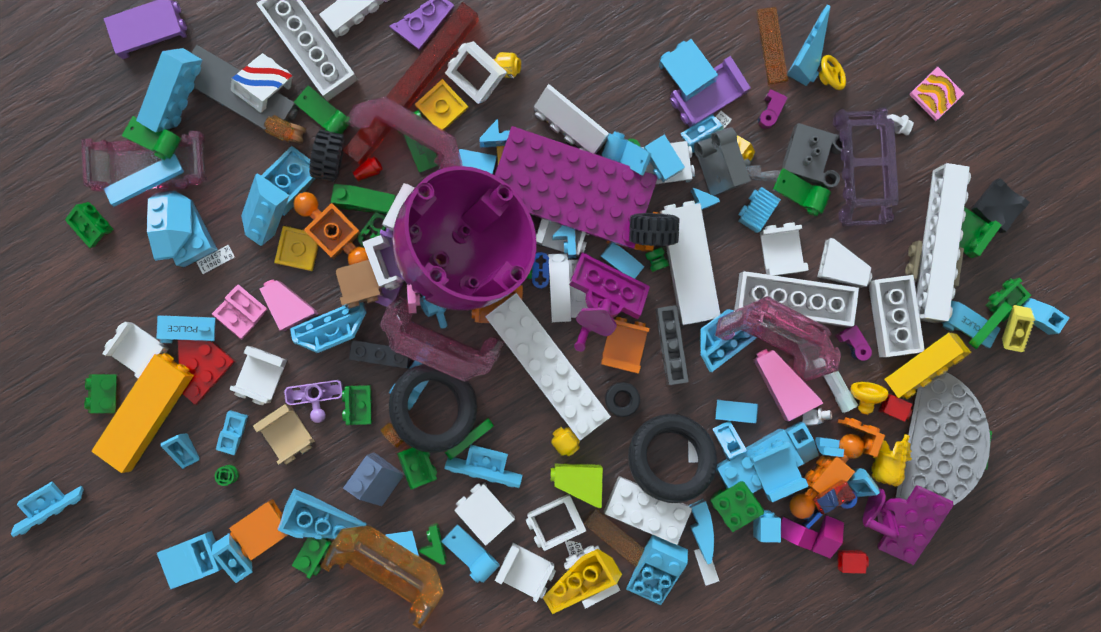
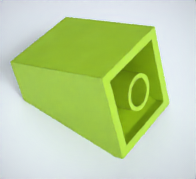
M555 463V468H551V482H554L555 487L597 508H602L603 468L601 465Z

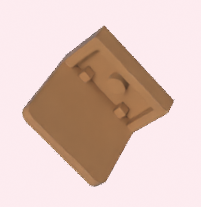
M369 260L336 270L343 296L340 298L342 306L351 309L360 306L359 303L376 302L379 300V297L383 296L382 289L378 285Z

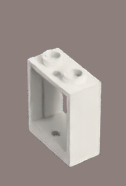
M474 41L464 43L458 49L459 54L448 63L447 66L449 68L445 74L479 104L488 99L507 72ZM468 53L491 73L479 90L457 71Z
M570 494L527 514V525L530 530L534 529L537 535L534 537L538 548L542 547L544 551L586 531ZM565 503L576 528L546 542L535 516Z

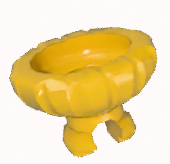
M856 382L851 385V394L860 400L858 409L862 414L868 415L872 413L875 403H881L888 397V391L875 383Z

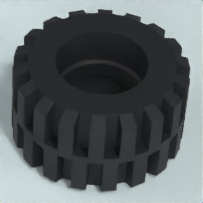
M321 129L318 131L310 159L309 173L311 177L335 182L338 178L345 145L343 134Z
M638 213L631 215L629 241L649 246L674 245L679 241L680 218L675 215L660 213Z

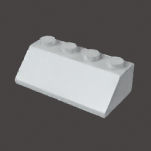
M547 85L534 106L535 116L541 121L546 120L554 132L562 133L565 136L564 139L570 145L575 144L581 150L597 154L606 143L609 133L551 85Z

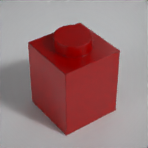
M888 394L886 400L881 403L878 412L905 422L911 416L912 403Z
M838 550L839 571L842 573H866V568L869 567V558L866 556V553L858 550Z

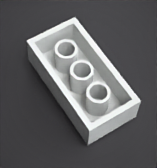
M913 275L871 281L868 285L879 357L923 352L924 343Z
M618 476L604 513L677 545L692 508L684 503H667L657 500L645 493L637 483Z

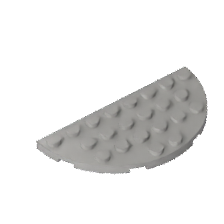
M945 372L931 379L932 382L927 386L917 389L908 434L910 436L908 442L911 444L910 450L912 452L910 457L912 460L906 461L905 479L897 488L896 498L907 500L915 486L919 485L953 501L955 505L974 489L987 466L990 453V431L986 415L970 389L953 375Z

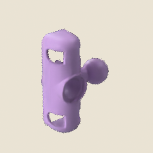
M333 380L287 387L284 391L285 401L288 405L312 402L313 410L310 413V418L315 423H321L325 419V412L320 408L319 401L341 398L344 386L341 381ZM330 382H338V385H331ZM299 387L300 390L293 391L292 388ZM314 387L319 390L317 398L311 395V390ZM340 394L339 397L332 398V395ZM302 399L300 403H294V400Z

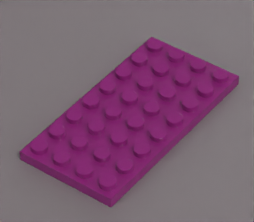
M514 126L510 129L495 176L503 180L518 194L530 215L634 249L635 243L629 241L630 216L646 213L657 181L655 174L645 171L644 175H640L630 169L628 165Z

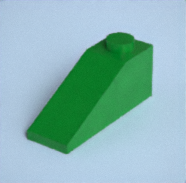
M334 184L331 203L337 208L344 210L387 214L396 195L356 186Z

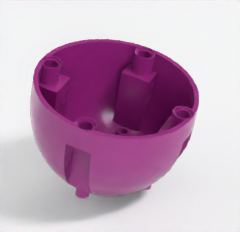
M453 166L430 174L409 194L397 214L393 228L392 245L397 268L407 285H412V290L415 293H421L425 296V300L433 305L451 310L465 311L489 306L509 295L525 281L535 260L536 233L527 207L508 184L497 176L478 168Z

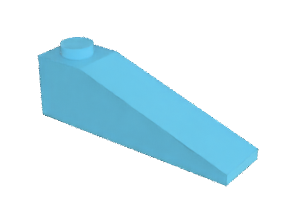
M826 5L787 73V76L805 86L810 81L814 82L819 74L817 69L822 56L831 7L829 5Z
M293 489L285 505L278 531L295 538L313 537L315 539L330 538L342 541H358L366 523L311 495Z

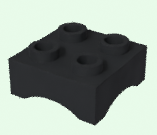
M999 178L992 182L971 208V211L987 223L995 220L999 222L1001 227L997 232L1001 234L1007 232L1017 216L1030 202L1015 193Z

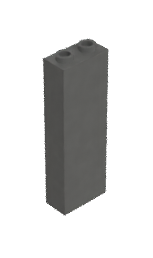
M195 46L192 54L202 59L201 71L194 81L195 90L278 139L286 134L288 123L294 120L298 114L297 109L299 107L293 101L275 92L267 99L266 109L260 113L231 91L232 77L239 73L240 70L202 47Z

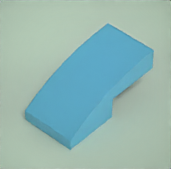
M613 242L609 244L601 255L612 267L634 279L644 268L640 262Z
M717 400L715 419L757 423L758 404Z
M231 410L227 412L223 430L219 434L216 450L231 455L236 454L247 422V415Z
M816 437L815 442L821 454L843 457L844 449L839 448L840 440Z

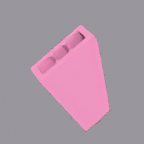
M274 279L267 281L263 284L264 287L260 288L267 306L281 331H285L318 315L317 310L280 281H275Z

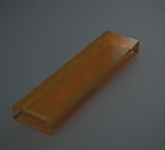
M776 7L758 9L756 13L768 85L787 82L788 77Z
M595 509L584 522V525L637 567L645 549Z

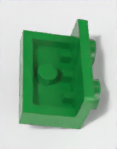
M1010 278L1002 285L1003 289L1000 292L996 291L988 298L990 301L985 306L994 314L1004 302H1007L1012 307L1013 305L1021 306L1032 295L1020 284L1022 282L1020 278ZM1011 310L1001 322H1004L1010 316Z
M89 374V378L85 379V390H88V398H85L84 408L88 409V413H115L116 375Z
M371 385L345 386V390L342 391V401L345 402V410L342 412L343 421H346V425L372 424Z
M411 447L397 453L410 489L437 480V471L435 466L431 465L429 452H423Z

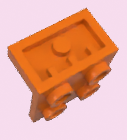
M845 417L844 420L838 419L837 423L865 433V436L861 438L864 442L863 454L874 457L878 456L885 437L884 434L879 433V428L864 424L861 426L862 422L853 418Z

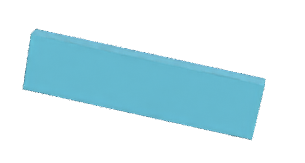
M173 154L171 159L166 158L165 161L161 160L104 188L110 204L115 207L184 173V170L177 156Z

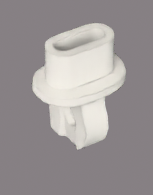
M891 114L884 115L882 121L894 127L896 134L902 133L906 136L910 134L914 124L908 120L909 117L907 115L899 117Z
M818 408V410L812 409L803 414L802 422L806 426L824 423V420L832 419V412L830 410L823 411L822 408Z

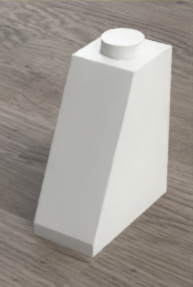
M830 238L825 241L817 277L861 288L870 284L872 273H870L871 267L835 239Z

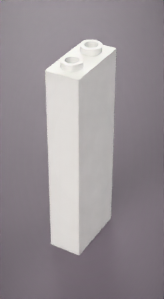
M694 201L684 202L683 207L676 208L675 204L664 206V210L660 211L661 214L675 215L680 218L679 241L674 245L666 246L680 324L685 325L715 319L720 315L701 205L700 203L695 204Z

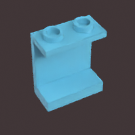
M692 39L687 42H681L671 53L668 51L660 58V69L665 68L682 91L681 97L685 102L717 80L718 74Z
M782 439L771 443L772 447L768 449L763 447L753 451L754 455L750 456L765 494L771 502L808 487L806 479L801 477L789 450L790 443L787 441L783 442Z

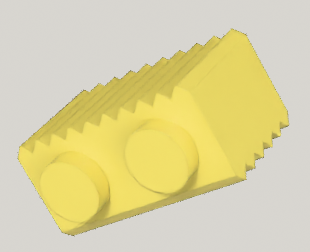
M1013 305L1002 337L1005 349L1018 352L1025 351L1024 348H1026L1025 345H1027L1030 331H1032L1031 328H1033V321H1035L1031 308Z

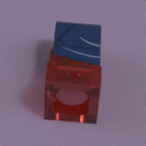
M840 480L815 496L813 501L820 513L825 514L835 507L853 500L856 496L847 481Z

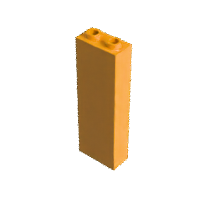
M167 353L153 355L92 449L94 454L120 473L133 470L194 376L188 372L189 368L174 362V358Z

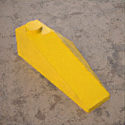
M595 549L581 556L543 596V599L551 613L554 614L616 585L622 573L612 557L599 549Z

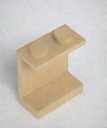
M284 404L253 425L256 432H262L279 458L276 461L278 465L282 463L289 464L296 459L294 455L299 452L302 454L312 448L311 444L315 442L292 406Z

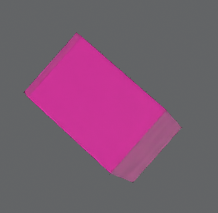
M825 515L812 551L831 559L843 544L844 522Z
M782 517L781 537L797 546L812 550L819 533Z

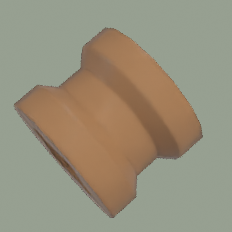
M288 123V132L284 135V139L302 144V137L307 129Z

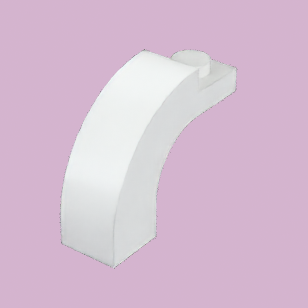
M567 253L548 254L552 322L571 321Z

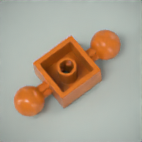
M302 192L295 197L293 202L295 211L301 216H310L313 219L304 231L332 259H335L344 251L348 255L349 265L369 260L365 248L356 247L352 243L361 232L332 203L321 212L318 209V200L312 193ZM331 228H337L335 235H330L331 232L329 230Z
M847 434L841 438L839 448L844 449L843 457L822 455L817 460L816 464L818 465L814 470L807 472L804 478L808 483L809 489L805 494L795 495L790 501V511L795 517L800 519L810 517L815 510L814 501L818 496L821 498L832 489H835L837 495L855 473L845 463L849 459L858 458L864 452V442L858 435Z

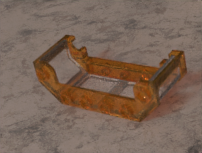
M369 525L342 529L332 542L321 564V567L329 572L335 564L340 565L339 568L343 569L348 563L411 602L413 605L409 612L412 613L414 611L416 614L413 625L420 630L444 594L435 566Z

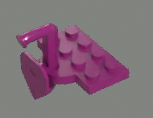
M582 252L569 283L570 286L586 293L585 301L588 307L581 309L576 317V321L582 325V328L574 345L575 350L579 352L585 350V343L591 330L603 336L611 335L617 327L613 318L621 311L638 319L641 316L650 286Z
M919 485L915 486L907 500L894 498L886 501L884 490L879 489L880 493L878 495L869 496L862 517L863 525L884 535L878 544L879 550L914 565L954 506L953 501Z

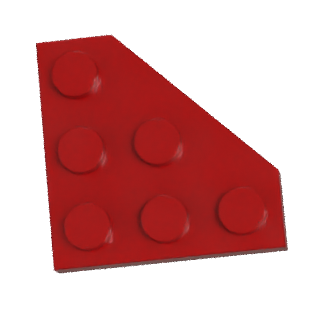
M178 340L179 364L189 368L188 372L194 375L182 394L193 404L197 405L234 364L235 360L213 341Z

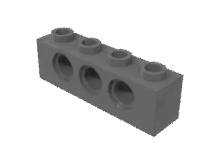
M677 305L657 308L655 312L666 384L687 383L688 375Z

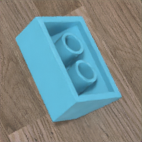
M258 173L254 177L241 217L245 235L262 246L275 236L290 195Z

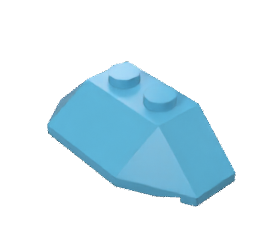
M175 190L155 193L148 199L147 234L155 261L175 258L178 251L192 235V201Z
M364 302L359 303L360 306L351 309L342 306L290 328L292 341L297 345L319 353L353 339L366 314Z
M728 309L701 328V357L709 372H713L764 333L756 316Z

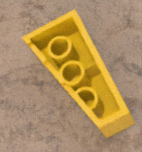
M947 333L885 378V381L898 398L905 397L908 399L916 393V389L932 382L931 379L947 372L949 367L961 362L966 356L971 354V351L957 334Z

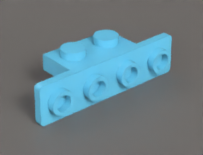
M470 445L467 460L455 457L451 460L447 458L444 469L450 470L453 473H462L473 478H482L489 482L505 484L508 487L519 488L522 479L521 474L504 470L508 454L475 445Z
M52 481L18 501L17 506L25 513L27 518L14 525L11 535L13 537L19 534L23 535L35 524H42L52 514H59L69 504H76L82 498L84 489L80 486L64 495Z

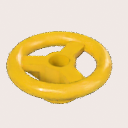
M825 55L821 60L822 71L819 72L820 80L824 85L830 84L836 90L844 89L846 86V76L842 66L833 56ZM827 61L831 62L835 67H832Z

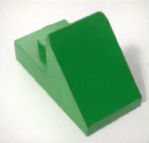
M438 523L430 525L429 531H427V538L429 543L432 542V545L421 547L418 551L437 563L444 565L447 562L439 525Z

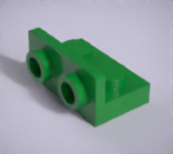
M90 202L75 205L65 219L89 248L95 247L104 234L111 233L114 230Z
M308 537L292 566L307 574L306 577L309 579L314 575L317 576L322 569L320 563L323 558L327 559L332 551V548H330L332 541L327 538L315 539Z

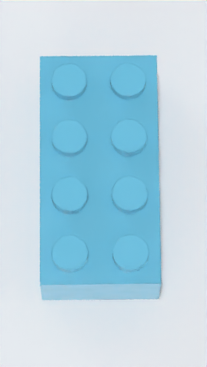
M184 48L162 51L136 121L154 132L177 127L181 122L180 116L182 111L188 104L187 98L189 93L194 89L195 78L201 71L202 59Z
M779 428L746 447L747 453L731 460L727 458L717 464L716 472L726 489L740 481H744L752 493L763 488L750 460V456L754 455L753 451L763 447L768 449L772 447L771 443L781 439L783 442L787 441L790 443L789 450L797 467L804 464L784 429Z

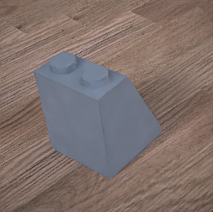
M373 452L366 455L343 489L359 500L383 506L405 474Z

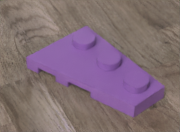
M429 0L421 5L419 9L411 14H407L402 20L393 23L389 27L421 51L455 6L448 0Z

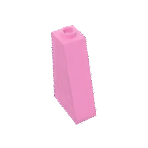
M765 349L756 354L757 358L753 360L785 421H791L823 404L822 400L774 350L767 351Z

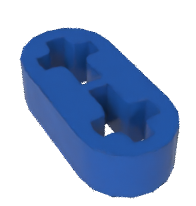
M538 252L535 255L532 268V283L536 288L543 289L549 284V257L546 253ZM540 256L547 260L546 263H543V269H539V263L536 262ZM539 272H543L542 276L546 279V282H543L542 285L535 281L536 278H539Z

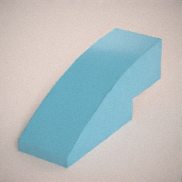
M862 468L852 469L855 473L846 483L858 497L873 496L880 493L878 486L866 470Z
M702 499L689 505L697 522L690 525V528L705 562L711 564L714 551L713 524L707 503Z

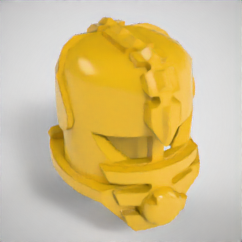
M905 434L902 441L896 442L893 451L890 450L887 442L883 440L878 456H873L875 462L872 466V477L877 482L893 486L902 484L905 479L906 461L912 460L910 457L912 452L910 450L911 444L908 442L909 435Z

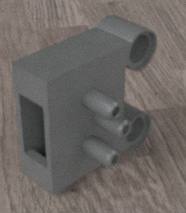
M797 123L793 128L782 168L806 182L830 190L838 185L840 176L834 170L823 173L829 151L837 155L843 153L850 147V138L845 134L836 135ZM836 140L843 143V148H839L836 145ZM826 176L832 178V185L825 181Z
M730 127L713 132L711 138L695 142L694 152L699 160L710 195L715 196L730 191L751 181L746 168L750 166L751 162L749 159H743L737 142V134L733 128Z

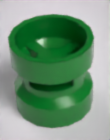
M663 247L645 254L646 259L650 261L652 272L670 265L664 257Z
M233 465L220 467L215 472V480L222 486L235 483L239 478V471Z

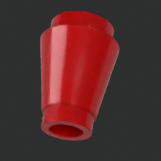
M374 156L373 158L369 157L353 171V174L360 181L380 174L383 168L379 160Z

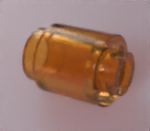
M276 115L269 116L264 123V127H266L265 132L281 141L285 140L288 142L295 131V128L291 127L290 123Z

